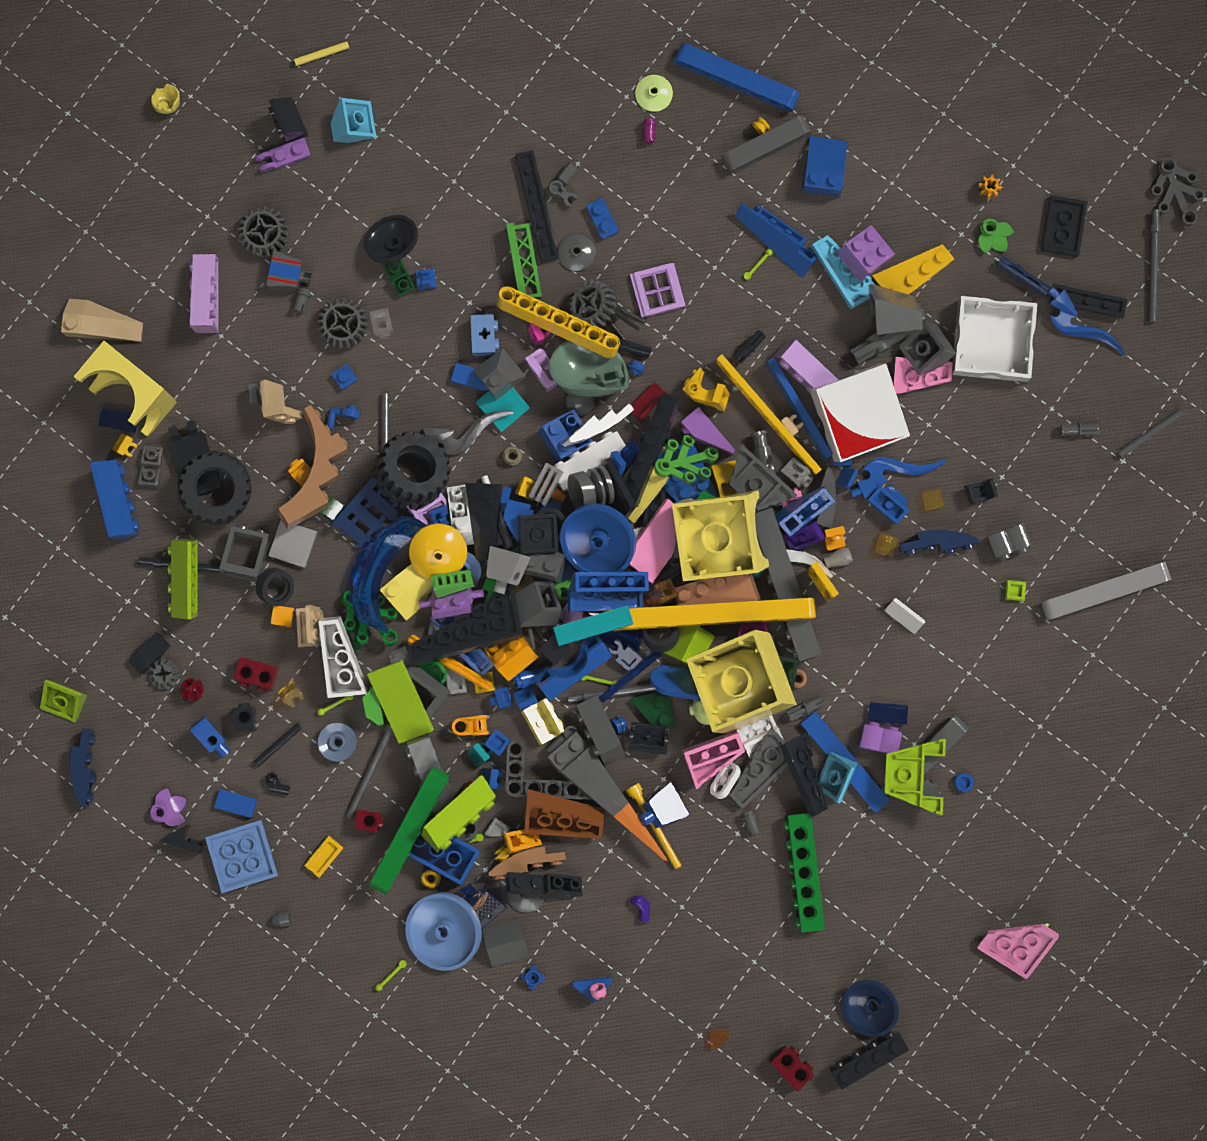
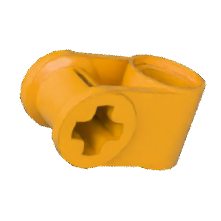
M488 715L458 718L452 723V730L458 736L489 735L486 724ZM479 721L481 722V730H479ZM464 722L466 730L464 732H457L455 730L456 723Z

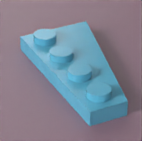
M828 235L811 245V248L850 310L869 300L868 285L876 284L871 280L870 276L860 283L837 254L841 248Z

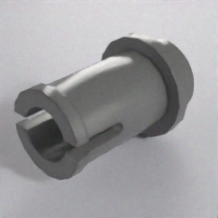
M299 288V291L296 292L298 295L293 310L304 313L308 298L311 297V291Z
M753 810L742 813L743 817L741 818L745 821L749 836L761 832L755 818L756 813Z

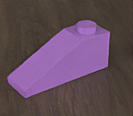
M699 407L681 421L680 425L682 427L680 429L685 436L690 435L694 440L707 446L715 447L717 450L730 456L735 454V449Z

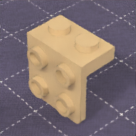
M261 380L259 390L262 397L261 411L264 418L284 424H294L296 420L303 419L302 411L285 406L284 391L281 384Z
M306 605L305 608L296 609L298 647L321 646L318 621L323 618V612L320 610V607Z

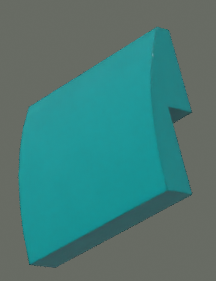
M514 388L510 389L498 400H495L491 393L487 391L475 401L484 414L502 410H513V414L492 421L501 433L530 409Z

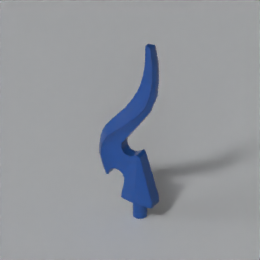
M1051 287L1048 290V293L1053 297L1050 303L1060 310L1057 316L1050 315L1058 331L1068 336L1101 340L1114 347L1122 355L1125 354L1121 345L1109 333L1099 328L1071 323V318L1076 317L1078 313L1065 289L1058 292L1054 287Z
M887 457L876 458L862 469V471L869 472V479L858 481V488L850 491L851 496L854 498L862 495L863 500L868 498L879 486L887 482V479L883 477V471L885 470L907 475H923L939 468L946 461L944 459L932 464L914 465Z

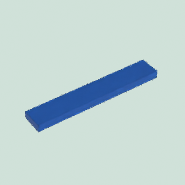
M771 358L765 364L766 368L794 414L797 415L799 422L803 423V429L823 462L828 460L832 456L831 450L775 358Z
M816 712L800 724L827 757L829 752H832L858 763ZM858 763L850 784L873 812L876 813L890 800Z

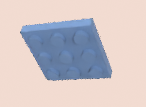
M262 820L205 837L221 893L279 876Z

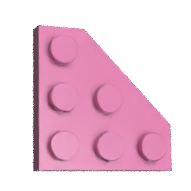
M1044 924L989 930L979 942L977 949L1025 979H1028L1057 941L1059 934Z

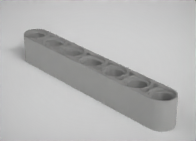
M1162 562L1041 602L1048 621L1172 579L1166 562Z

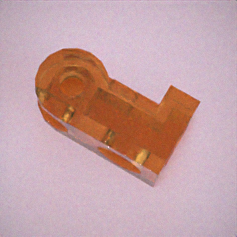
M671 579L654 585V591L643 595V603L645 607H658L676 598L678 594Z

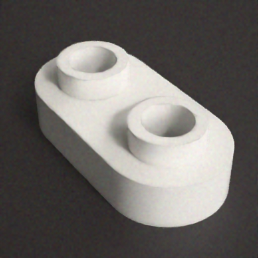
M733 762L723 767L711 784L710 793L717 799L725 798L740 776V767Z

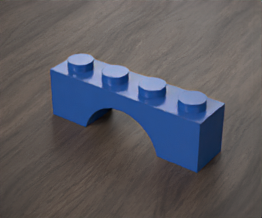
M598 635L586 638L579 643V653L576 659L568 666L563 668L547 666L533 676V679L549 701L612 657Z

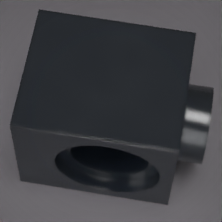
M250 703L238 704L239 708H233L236 732L257 730L255 707H250ZM244 712H248L250 715V719L246 723H243L240 719L241 714Z

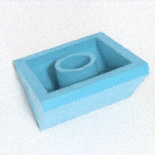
M829 752L818 779V784H821L823 793L835 802L841 803L858 763Z

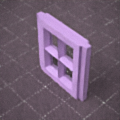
M674 263L630 274L641 318L686 306ZM665 272L669 286L659 288L656 274ZM652 276L655 289L645 292L642 278ZM670 289L674 303L664 305L660 292ZM657 293L660 306L650 309L646 295Z

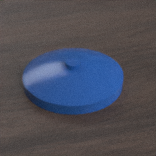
M603 504L580 506L570 513L562 525L560 543L563 553L572 566L580 572H622L627 568L635 555L636 536L634 530L625 516L612 507Z

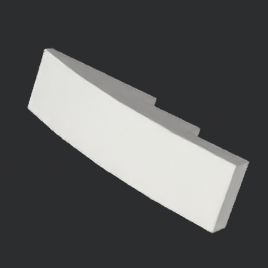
M628 404L616 414L613 410H610L599 420L593 416L582 424L562 445L566 447L592 438L621 421L634 409Z

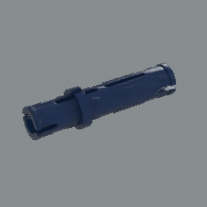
M1002 256L996 265L1009 273L1011 278L1015 277L1040 293L1043 297L1051 287L1022 269L1020 264L1016 265L1005 258V256Z

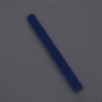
M653 652L599 696V699L603 703L661 657L662 653Z

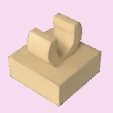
M796 414L792 415L790 419L785 417L781 421L793 437L799 432L798 429L803 426L802 422L799 425L793 423V420L797 417Z

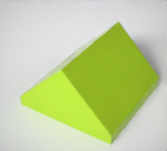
M700 626L678 627V643L673 649L664 653L688 665L686 659L707 651L715 636Z
M45 680L40 709L76 723L87 695L54 681Z

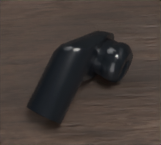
M270 772L267 774L266 783L271 792L289 795L291 786L281 784L276 773Z

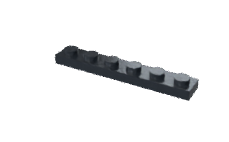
M662 393L625 483L636 507L639 506L681 402L680 399Z

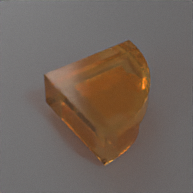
M710 1030L709 1049L715 1050L721 1047L727 1041L730 1030Z

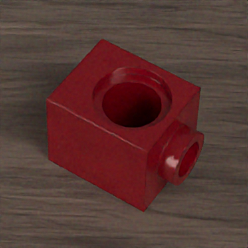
M357 809L354 829L379 832V828L383 829L384 817H381L382 813ZM369 815L375 818V824L371 827L365 824V818Z

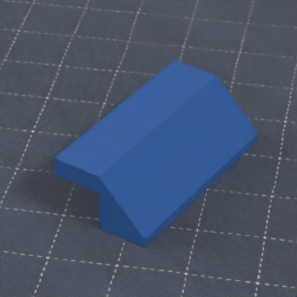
M574 572L568 590V611H605L627 605L629 608H643V591H649L648 572Z

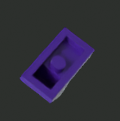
M808 522L790 537L787 533L783 535L791 550L795 551L821 542L825 538L816 522Z

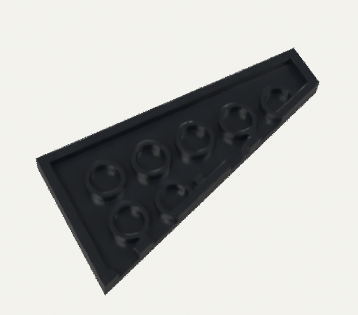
M509 585L505 590V594H494L490 600L483 604L479 603L471 608V613L457 616L454 618L455 621L448 625H442L438 631L431 635L427 634L407 646L411 666L523 638L514 585Z

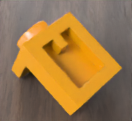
M296 459L289 465L290 469L288 472L303 487L310 475L311 468L303 459Z
M844 526L824 530L823 534L827 551L846 546L843 536L845 534Z

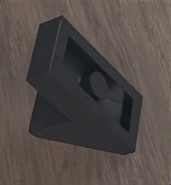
M190 825L170 833L161 840V842L198 854L203 849V845H199V840L188 838V841L185 840Z

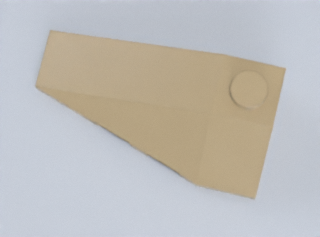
M69 299L63 312L61 332L66 337L142 342L143 323L89 300Z

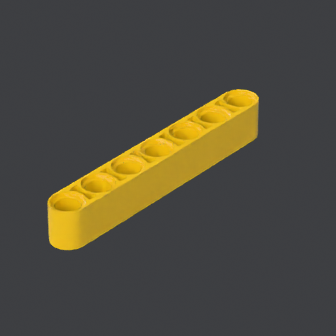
M507 286L500 289L497 306L501 310L529 323H533L605 358H613L617 355L620 339L616 335L597 326H592L588 322Z

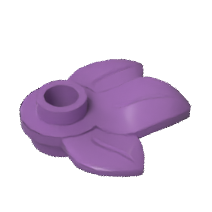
M168 789L160 791L156 796L155 804L150 809V817L155 822H165L169 826H177L184 823L185 819L180 812L186 805V798L180 796L171 797ZM158 809L163 810L162 816L157 815Z

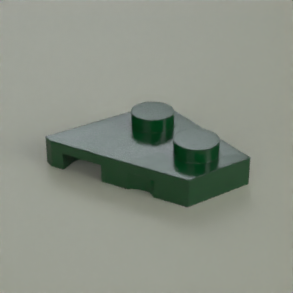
M657 692L631 699L632 703L650 724L670 726V729L676 728L668 695Z

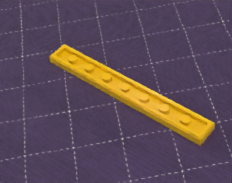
M720 355L716 360V364L805 467L810 470L812 475L816 476L820 473L822 469L728 360L723 355Z

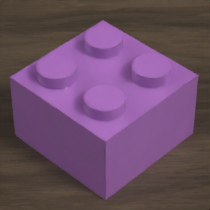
M872 225L845 243L837 252L860 283L886 265L895 255Z

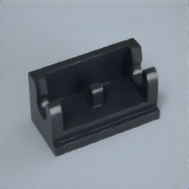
M631 722L628 750L666 755L670 726Z

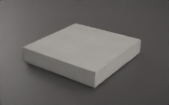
M280 520L269 557L306 568L318 532L298 525L287 530Z

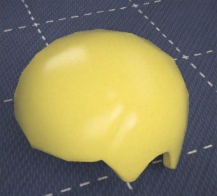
M165 84L161 89L156 88L151 97L152 107L162 114L175 112L180 105V94L177 88L170 84Z

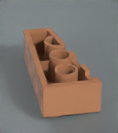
M752 574L698 579L673 589L678 606L748 602L761 599Z

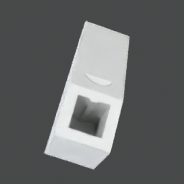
M465 485L447 487L451 526L461 533L466 545H472L474 541Z

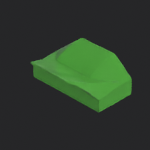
M371 687L362 698L366 718L370 719L377 726L385 725L382 706L373 687Z

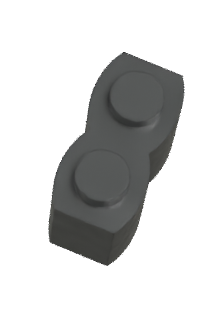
M1024 524L986 538L993 558H999L1000 561L1010 558V553L1016 551L1017 554L1029 551L1028 547L1032 545Z

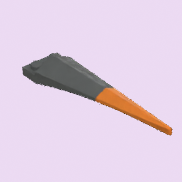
M574 732L547 757L549 762L560 774L612 815L663 861H667L666 856L591 747L585 743L577 732Z

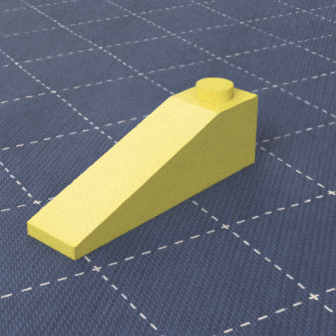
M440 553L435 554L436 558H440L442 556ZM411 564L381 588L380 591L407 621L421 609L419 600H426L431 593L432 580L422 576Z

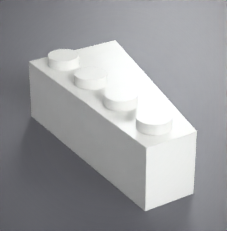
M341 616L321 618L318 622L328 698L367 694L369 689Z

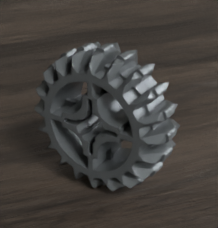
M264 206L262 211L259 207H256L255 213L250 209V216L247 214L243 215L245 221H239L243 227H238L237 230L241 233L238 235L239 240H242L240 244L246 246L245 250L247 252L252 250L253 256L259 252L260 257H263L264 252H266L267 257H270V251H277V247L283 249L281 242L287 243V239L284 237L289 236V232L285 231L289 227L288 224H283L286 219L281 217L279 211L275 213L274 208L268 211L267 206ZM263 218L271 219L274 222H276L277 225H267L265 224ZM257 220V226L249 231L250 226ZM262 226H263L264 229L266 230V231H265L266 234H264L265 239H264L263 235H261V233H260V232H261V229H262ZM278 232L276 238L269 243L270 237ZM249 238L261 239L263 245L254 244Z
M591 280L590 283L585 281L584 286L578 285L579 290L573 291L574 296L569 297L572 302L567 304L571 308L568 310V313L590 323L592 326L599 328L601 325L606 326V321H611V314H615L613 308L617 307L614 303L617 300L614 296L615 293L609 285L604 284L602 281Z
M342 298V303L335 299V305H332L329 301L328 305L330 308L322 307L325 314H318L322 320H317V324L323 325L317 328L318 332H323L320 337L322 339L326 338V344L332 342L333 348L338 343L340 349H343L344 344L350 349L351 342L357 346L356 339L358 338L362 341L363 337L360 334L366 335L367 331L363 328L369 326L368 323L364 322L368 319L367 315H363L365 310L359 309V303L353 306L354 301L352 299L349 300L348 304H346V298ZM339 310H349L353 314L341 315ZM333 314L335 322L328 329V320ZM338 317L345 322L347 331L340 325ZM358 318L357 328L352 334L350 326ZM334 332H344L348 337L339 338L332 334Z

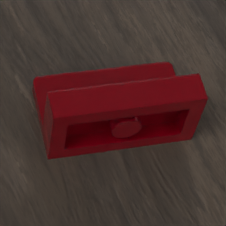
M654 382L631 405L634 409L631 413L642 423L656 409L661 394L665 393L668 395L669 393Z

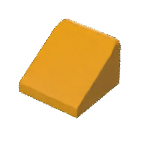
M273 606L271 624L292 627L294 608Z

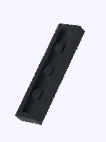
M1052 284V287L1058 292L1065 289L1075 309L1121 319L1124 318L1128 299ZM1051 295L1049 297L1048 303H1050V301L1053 299Z

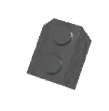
M873 284L868 285L870 320L877 335L922 329V322H925L924 310L921 311V304L917 303L914 296Z

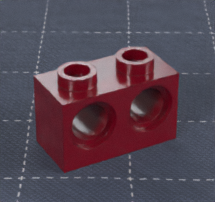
M239 657L234 680L238 681V685L249 687L252 684L257 686V690L268 692V689H274L279 667ZM245 668L251 669V675L248 678L242 676V671ZM265 672L269 673L270 680L267 683H262L261 675Z
M785 1045L769 1062L798 1092L815 1076L811 1072L814 1068L806 1060L802 1063L798 1058L800 1054L792 1046L788 1048ZM784 1055H790V1064L783 1065L781 1058ZM798 1069L805 1071V1076L802 1079L795 1078V1072Z

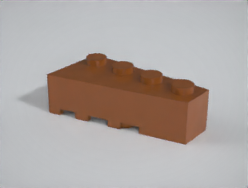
M528 789L524 833L602 839L603 808Z

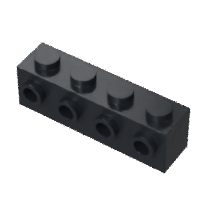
M890 1031L883 1036L884 1039L869 1043L866 1046L867 1049L852 1053L849 1056L850 1059L835 1063L830 1072L839 1088L843 1090L909 1051L900 1033Z

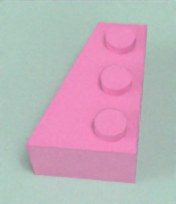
M737 731L682 750L696 789L745 752Z

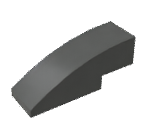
M829 467L825 470L820 488L824 486L835 502L822 511L816 520L817 525L826 530L831 529L836 506L834 477Z

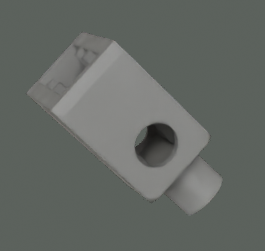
M490 546L486 576L496 580L493 591L505 594L507 583L517 586L529 563L530 557Z

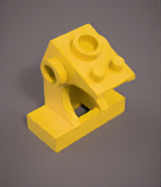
M702 368L694 370L692 372L694 374L693 377H689L683 385L685 394L694 402L715 407L717 410L725 412L730 396L726 386L718 383L715 389L706 390L701 386L704 371H702Z

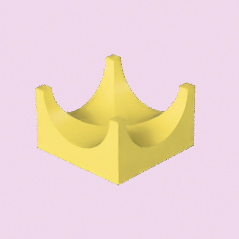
M105 341L100 344L74 375L77 380L82 382L87 377L98 374L88 388L95 395L104 387L112 384L132 386L135 395V406L128 421L136 426L147 415L145 425L141 430L147 437L177 403L164 388Z
M759 490L709 499L693 500L689 498L672 504L683 581L752 574L769 567L768 559L764 558L761 553L756 534L755 509L757 500L760 498Z

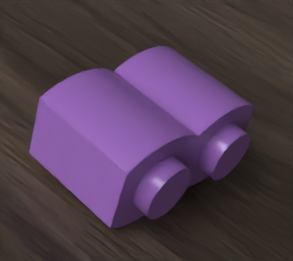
M870 721L868 724L863 725L859 748L883 754L899 751L902 733L898 732L899 728L887 726V729L879 727V723Z

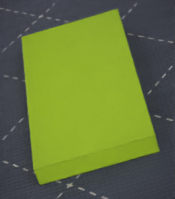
M403 660L367 674L399 744L434 730Z

